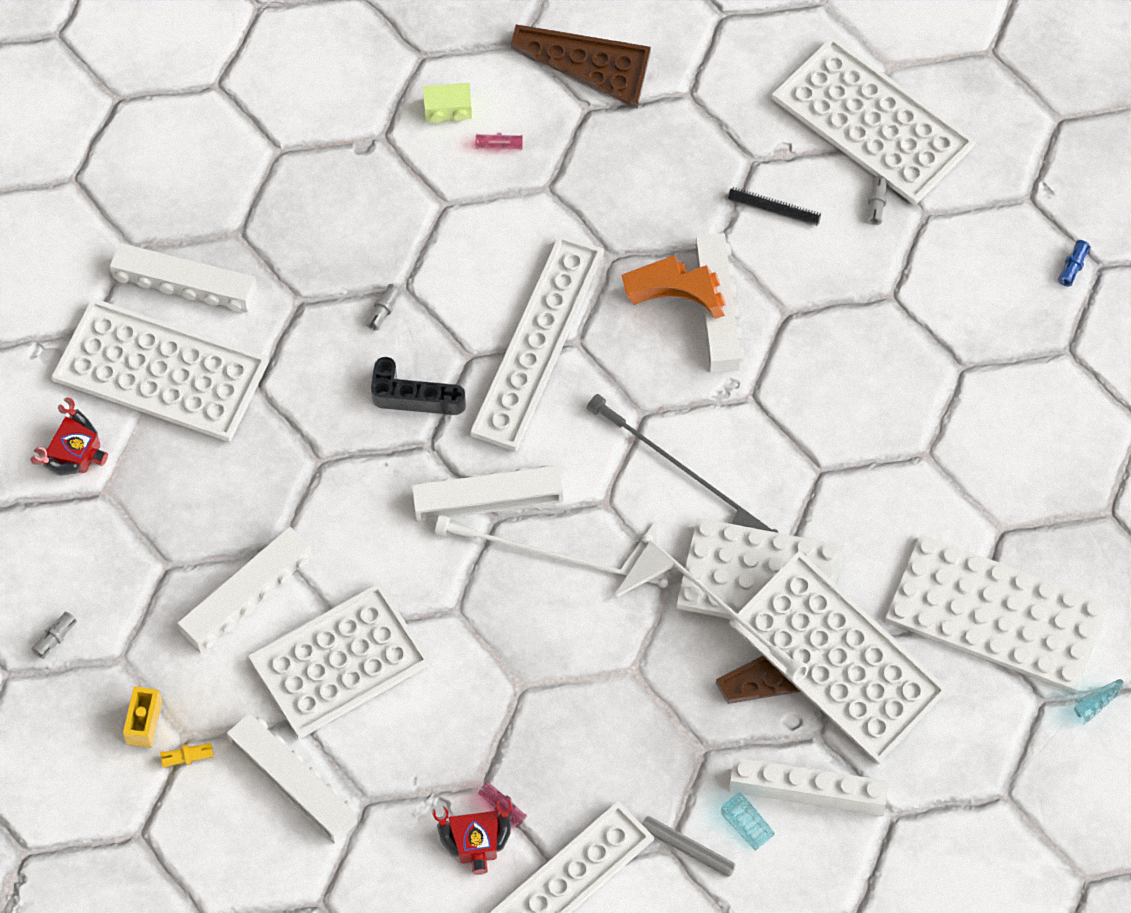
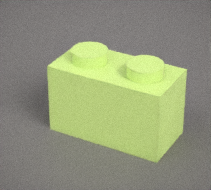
M470 83L423 86L426 122L440 123L442 121L472 119Z

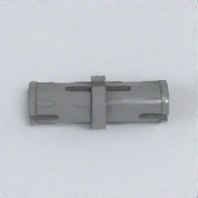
M879 177L873 179L872 193L868 197V204L870 206L867 222L873 225L874 217L876 219L875 225L882 223L883 207L886 206L887 202L885 193L888 183L882 177L880 186L878 183Z
M389 284L381 299L375 302V308L365 322L370 329L375 325L373 330L378 331L386 316L390 315L393 311L392 306L402 293L398 286L393 290L394 284Z
M65 611L52 627L49 626L45 630L43 637L31 648L33 652L41 659H44L57 643L60 644L64 640L63 637L77 623V620Z

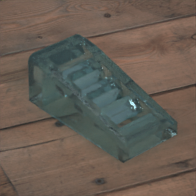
M1118 679L1077 700L1074 711L1083 725L1091 721L1119 695L1124 684L1122 679Z
M738 792L721 807V815L755 851L775 835V832L741 792ZM740 805L741 808L733 813L732 811ZM747 813L749 816L740 822L738 819ZM752 821H755L756 824L747 831L745 827ZM762 828L764 832L754 839L752 835Z

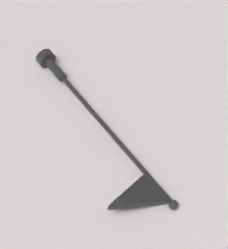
M596 394L589 401L586 409L592 414L597 415L601 413L621 428L623 426L734 507L737 512L732 524L779 533L778 530L769 528L625 423L626 420L605 405L606 399Z

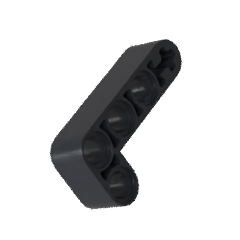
M381 357L375 362L371 393L373 403L378 408L459 415L465 411V390L460 385L397 379L396 363L392 358ZM384 370H389V371H390L389 373H386V374L381 373V372L384 371ZM382 391L387 392L385 395H379L378 393ZM404 394H411L409 397H402ZM428 396H435L434 399H426Z

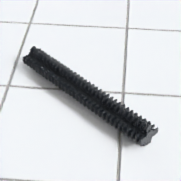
M734 186L732 189L730 188L729 200H734L735 202L737 200L738 203L748 204L759 209L762 208L765 211L768 209V212L779 213V215L782 214V216L785 215V217L787 216L791 219L792 217L793 219L796 218V220L799 218V221H804L808 224L810 222L811 225L813 223V225L818 226L820 223L821 213L819 215L818 212L815 214L816 211L812 213L813 210L810 212L809 209L807 212V208L804 211V207L801 210V207L798 209L799 206L796 208V205L793 207V204L790 207V203L787 206V202L784 205L785 202L781 204L782 201L779 203V200L776 202V199L773 201V198L770 201L768 197L765 199V196L763 198L762 195L759 197V194L756 196L757 193L753 195L754 192L751 195V192L749 194L748 191L745 193V190L742 192L743 189L739 191V188L737 191V187L735 190Z

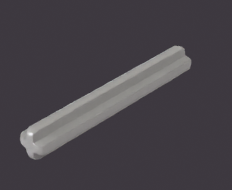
M647 816L644 819L642 825L653 836L727 877H730L734 872L736 866L734 862L651 816Z

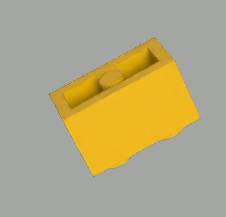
M133 687L123 730L127 745L152 748L163 702L159 690Z

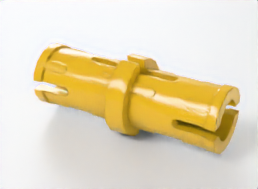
M211 742L190 747L187 744L183 745V748L160 752L163 768L184 763L192 765L193 761L214 758Z

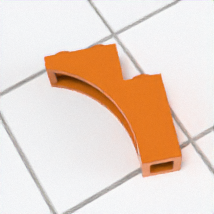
M673 255L621 275L626 295L633 305L655 298L678 297L702 305L712 313L715 319L725 316L723 306H726L723 294L718 292L717 286H720L718 275L716 272L712 273L707 265L687 272L684 262L680 263L676 256Z

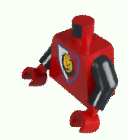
M69 397L64 398V401L69 405V409H65L60 404L58 405V410L60 413H68L70 416H65L47 450L43 447H37L33 450L39 454L40 458L32 456L30 458L31 463L35 465L43 463L45 468L59 476L76 474L77 472L86 473L91 463L104 466L108 453L99 450L101 444L98 432L81 411L74 409L75 403L73 399Z
M499 798L496 805L497 811L448 817L449 812L445 806H443L445 813L442 817H437L433 808L432 815L439 822L437 829L442 845L452 856L459 857L460 863H471L473 874L481 875L487 873V860L497 859V852L504 849L511 834V815L508 812L512 808V800L509 798V807L506 809L500 806Z

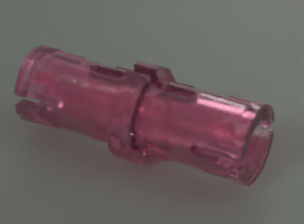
M497 132V135L476 134L475 147L476 149H496V151H502V149L522 150L523 135H502V132ZM489 141H510V143H489Z
M490 781L483 785V790H479L478 794L494 807V811H497L496 805L499 798L502 808L506 809L509 807V798L511 800L512 798L508 795L504 796ZM512 804L508 814L511 815V823L517 828L524 822L522 819L525 820L527 818V814L522 812L515 804Z

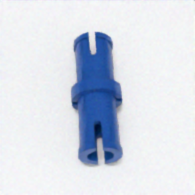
M1084 240L1076 241L1074 249L1070 256L1066 257L1065 267L1058 277L1060 284L1067 287L1072 286L1077 273L1082 270L1084 259L1091 248L1088 242Z

